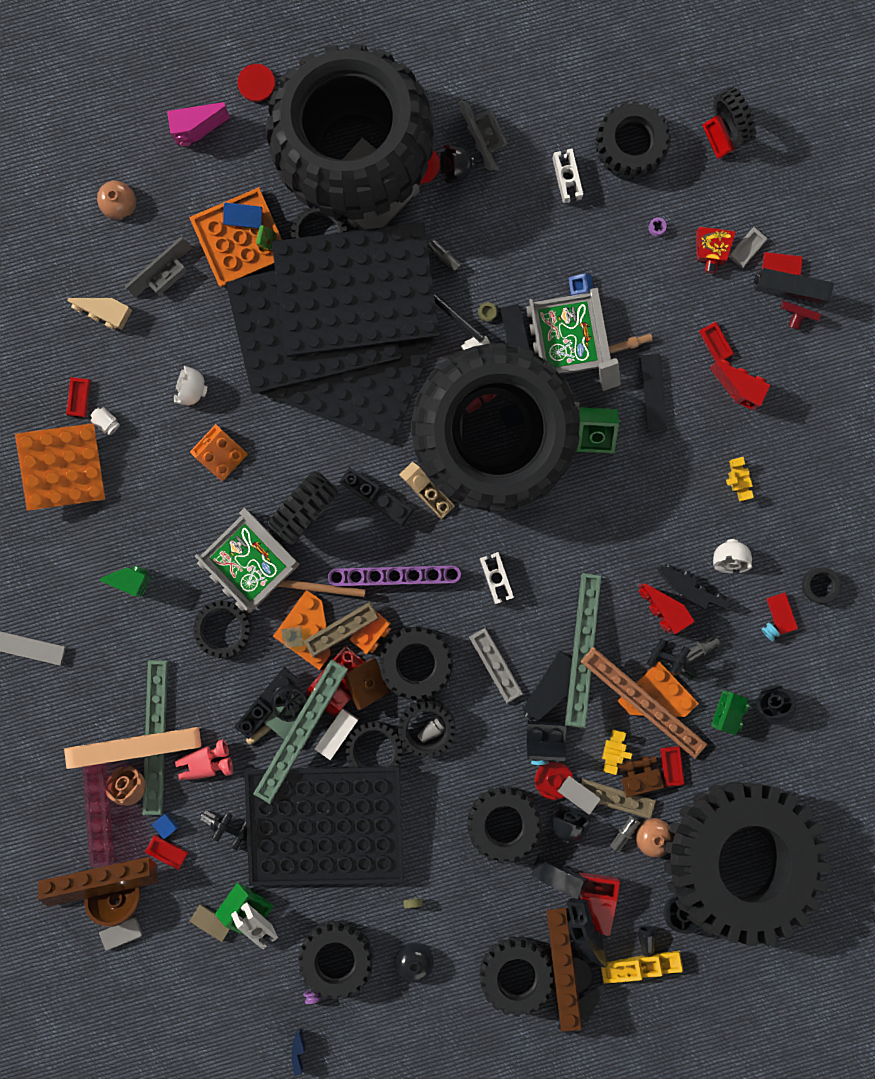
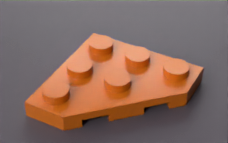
M306 590L273 635L274 638L318 670L322 668L330 657V648L312 657L303 641L327 627L323 601Z
M659 661L636 682L638 686L675 717H685L699 704ZM620 697L617 699L619 704L630 715H643L624 698Z

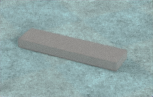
M486 627L469 636L505 702L508 704L522 696L523 693Z
M0 631V652L62 665L66 646Z

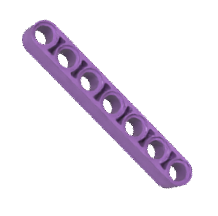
M456 566L342 568L331 570L328 574V581L334 586L456 583L461 577V572ZM455 569L458 577L455 580L448 579V570ZM394 570L400 573V579L395 582L389 578V574ZM412 570L419 572V578L416 581H411L408 577L409 572ZM430 570H436L439 574L438 578L434 581L430 580L427 576ZM356 571L360 572L362 576L361 580L357 583L351 579L352 573ZM373 571H378L381 574V579L378 582H373L370 579ZM335 572L342 574V580L339 583H335L332 580V575Z

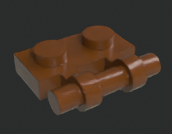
M655 756L641 757V760L633 762L629 760L625 761L624 764L618 765L619 773L626 771L628 776L621 779L626 798L664 788L659 769L651 771L650 765L657 763ZM643 767L644 773L634 774V769Z

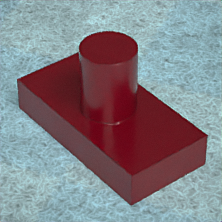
M783 300L780 308L793 312L788 326L798 330L804 316L819 321L821 316L818 312Z

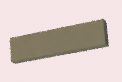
M368 602L305 639L303 642L312 657H315L378 620L379 616L371 602Z
M581 778L580 784L600 798L598 804L651 819L656 800L641 795L626 798L624 790Z

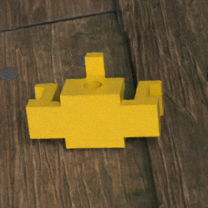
M744 457L730 460L732 472L728 473L727 486L731 485L732 491H737L739 502L754 498L752 490L749 491L748 489L752 487L748 468L743 469V465H745Z
M613 729L611 739L606 740L602 759H605L603 771L616 775L618 770L617 763L622 764L623 758L631 759L632 753L625 752L626 744L622 743V740L624 741L625 732Z

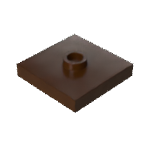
M371 658L346 672L344 676L358 710L365 708L390 693L389 688L386 686L387 684L381 676V670L376 658Z

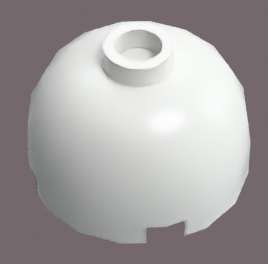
M184 366V370H181L177 381L176 389L179 393L174 395V402L189 406L197 403L201 396L205 397L207 386L204 385V377L198 370Z
M727 540V542L722 543L715 550L713 566H715L717 571L723 573H733V570H739V573L749 571L752 568L751 551L746 545L738 542V540Z

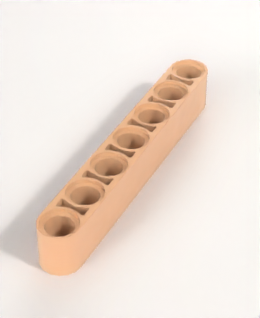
M199 727L69 747L65 748L64 752L66 768L70 769L194 749L202 746Z

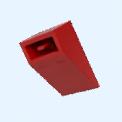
M723 359L721 361L717 360L711 365V371L736 403L752 411L761 406L770 387V384L766 383L767 380L759 376L753 377L743 368L736 369L731 366L730 362Z
M646 583L638 585L640 588L638 590L639 594L644 600L649 601V609L654 616L660 618L661 622L659 624L665 633L676 634L695 622L686 607L680 602Z
M346 645L333 659L348 668V671L364 663ZM325 669L306 690L305 693L309 697ZM344 678L325 709L333 717L339 713L352 697Z
M579 872L578 875L588 879L583 897L580 899H587L594 930L600 931L601 935L610 936L620 881L617 877Z

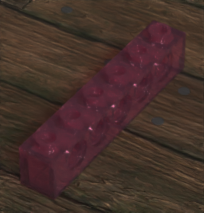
M107 763L82 767L90 868L108 866L114 863L110 799L106 794V790H108Z

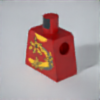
M699 227L697 229V261L706 263L705 273L715 274L717 272V264H725L729 256L735 231Z

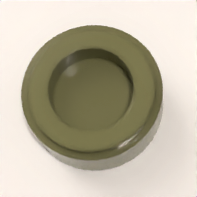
M490 302L483 303L479 307L478 316L484 322H492L497 316V308Z
M421 898L405 899L403 906L404 908L422 907L423 901Z

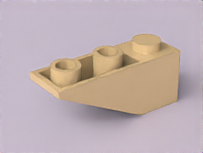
M68 298L67 300L72 304V309L80 313L83 310L89 313L88 317L97 322L99 319L105 321V326L114 331L116 328L123 329L132 312L128 306L113 298Z
M414 462L410 463L399 474L441 519L455 507Z

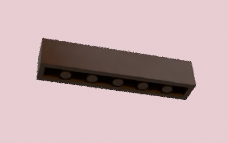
M145 857L38 881V900L49 907L158 883L157 864L151 858Z
M568 907L548 909L546 911L561 1032L581 1030L583 1027L572 939L567 925L569 922Z

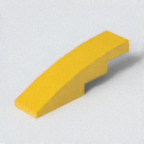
M680 951L656 953L651 957L642 955L607 962L608 966L606 968L601 967L604 984L637 981L647 977L662 976L667 973L683 972L684 970Z

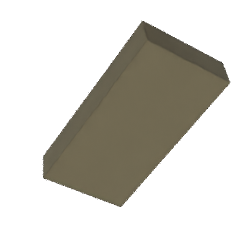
M202 904L198 906L189 921L221 942L230 930L215 916V912Z

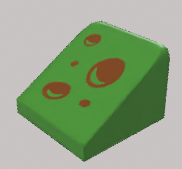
M261 225L256 240L258 248L273 250L272 241H275L276 233Z

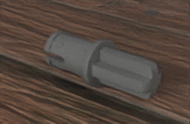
M433 239L428 244V248L440 258L439 262L442 261L453 273L462 265L453 257L450 250L446 251L436 240Z
M713 635L702 643H696L697 646L690 649L691 651L686 660L688 663H691L701 656L705 657L706 653L720 646L719 640Z
M631 815L623 828H619L620 832L610 844L614 851L620 852L628 839H632L631 835L641 824L637 819L631 825L635 820L634 816Z

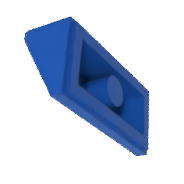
M224 203L223 225L259 229L262 225L264 210L260 206Z

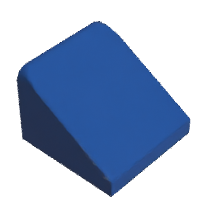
M584 273L569 277L571 296L590 293V289H593L592 276L590 274Z
M167 812L152 824L163 839L179 827Z

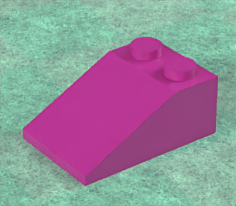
M225 102L167 111L170 133L176 144L180 146H189L191 143L197 142L230 118Z

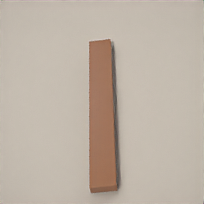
M594 647L581 660L583 665L693 758L696 759L708 745Z

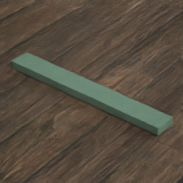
M581 574L565 726L583 729L586 728L591 670L583 665L581 660L594 647L601 576Z
M333 659L330 660L253 793L254 795L269 804L272 802L348 668Z
M148 660L145 735L166 732L168 661ZM165 753L144 757L146 789L143 795L142 815H163Z

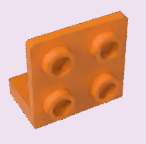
M216 424L190 451L201 464L221 481H224L247 456V452Z
M377 613L379 616L378 620L357 631L349 639L361 648L365 654L373 653L379 646L377 642L381 636L385 638L391 630L389 627L391 623L379 613Z

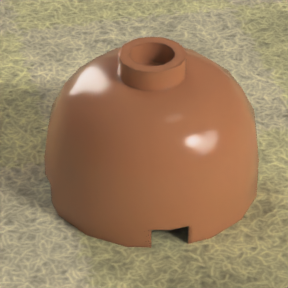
M112 180L106 182L99 189L97 203L99 209L106 217L112 220H122L133 213L136 207V197L129 185L121 181Z
M132 766L120 767L108 778L106 794L110 800L121 806L133 805L145 793V779Z
M651 818L642 822L636 831L635 839L637 846L644 854L649 857L659 858L668 854V852L664 851L665 842L673 843L675 835L669 831L670 825L659 818Z

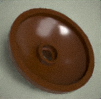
M140 887L85 898L84 907L86 914L99 926H118L126 922L135 913L140 902L141 890Z

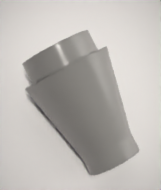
M439 717L432 718L417 736L422 743H425L444 734L446 726Z

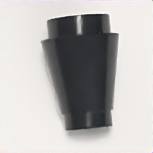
M642 926L637 934L643 956H654L657 932L653 926Z

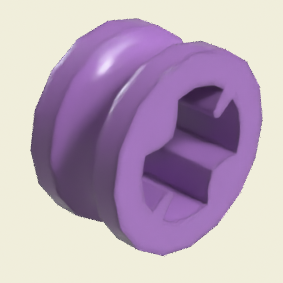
M654 218L649 224V232L653 236H661L667 228V224L662 218ZM655 223L657 225V223H660V228L662 230L660 231V229H658V231H655V226L653 224Z
M309 990L303 993L304 997H306L305 1004H313L322 1000L318 992L314 994Z

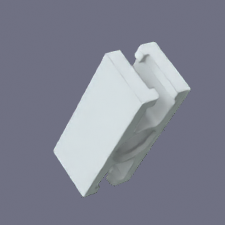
M568 149L566 154H564V158L569 160V165L564 167L561 166L559 160L561 151L555 152L552 159L563 204L570 202V196L567 195L566 187L570 186L575 188L576 201L582 200L583 191L573 149ZM570 173L573 178L566 180L563 174Z
M498 552L491 555L492 558H496L498 569L491 572L485 563V560L488 559L487 556L480 558L495 604L502 602L501 599L497 598L495 587L501 585L505 586L509 595L506 599L514 598ZM493 573L501 574L502 581L499 584L492 582L491 576Z
M343 708L315 750L331 760L358 721V718Z
M248 903L241 907L247 915L245 918H241L236 911L231 914L237 929L261 949L267 947L263 939L265 934L271 936L269 939L272 942L278 938L272 924Z

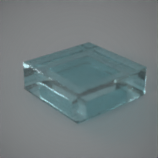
M301 626L281 629L284 648L304 645Z

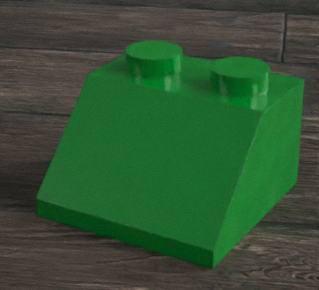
M580 407V422H578L580 440L578 450L576 451L614 454L619 426L618 409Z
M134 566L133 568L127 567L101 577L100 581L135 597H143L152 576L147 574V569Z
M723 690L711 727L733 735L740 732L743 726L742 716L747 713L749 708L748 698Z
M236 883L216 911L215 916L226 928L243 934L237 929L231 916L232 913L236 911L241 918H245L247 915L241 907L248 903L266 918L274 906L251 888Z

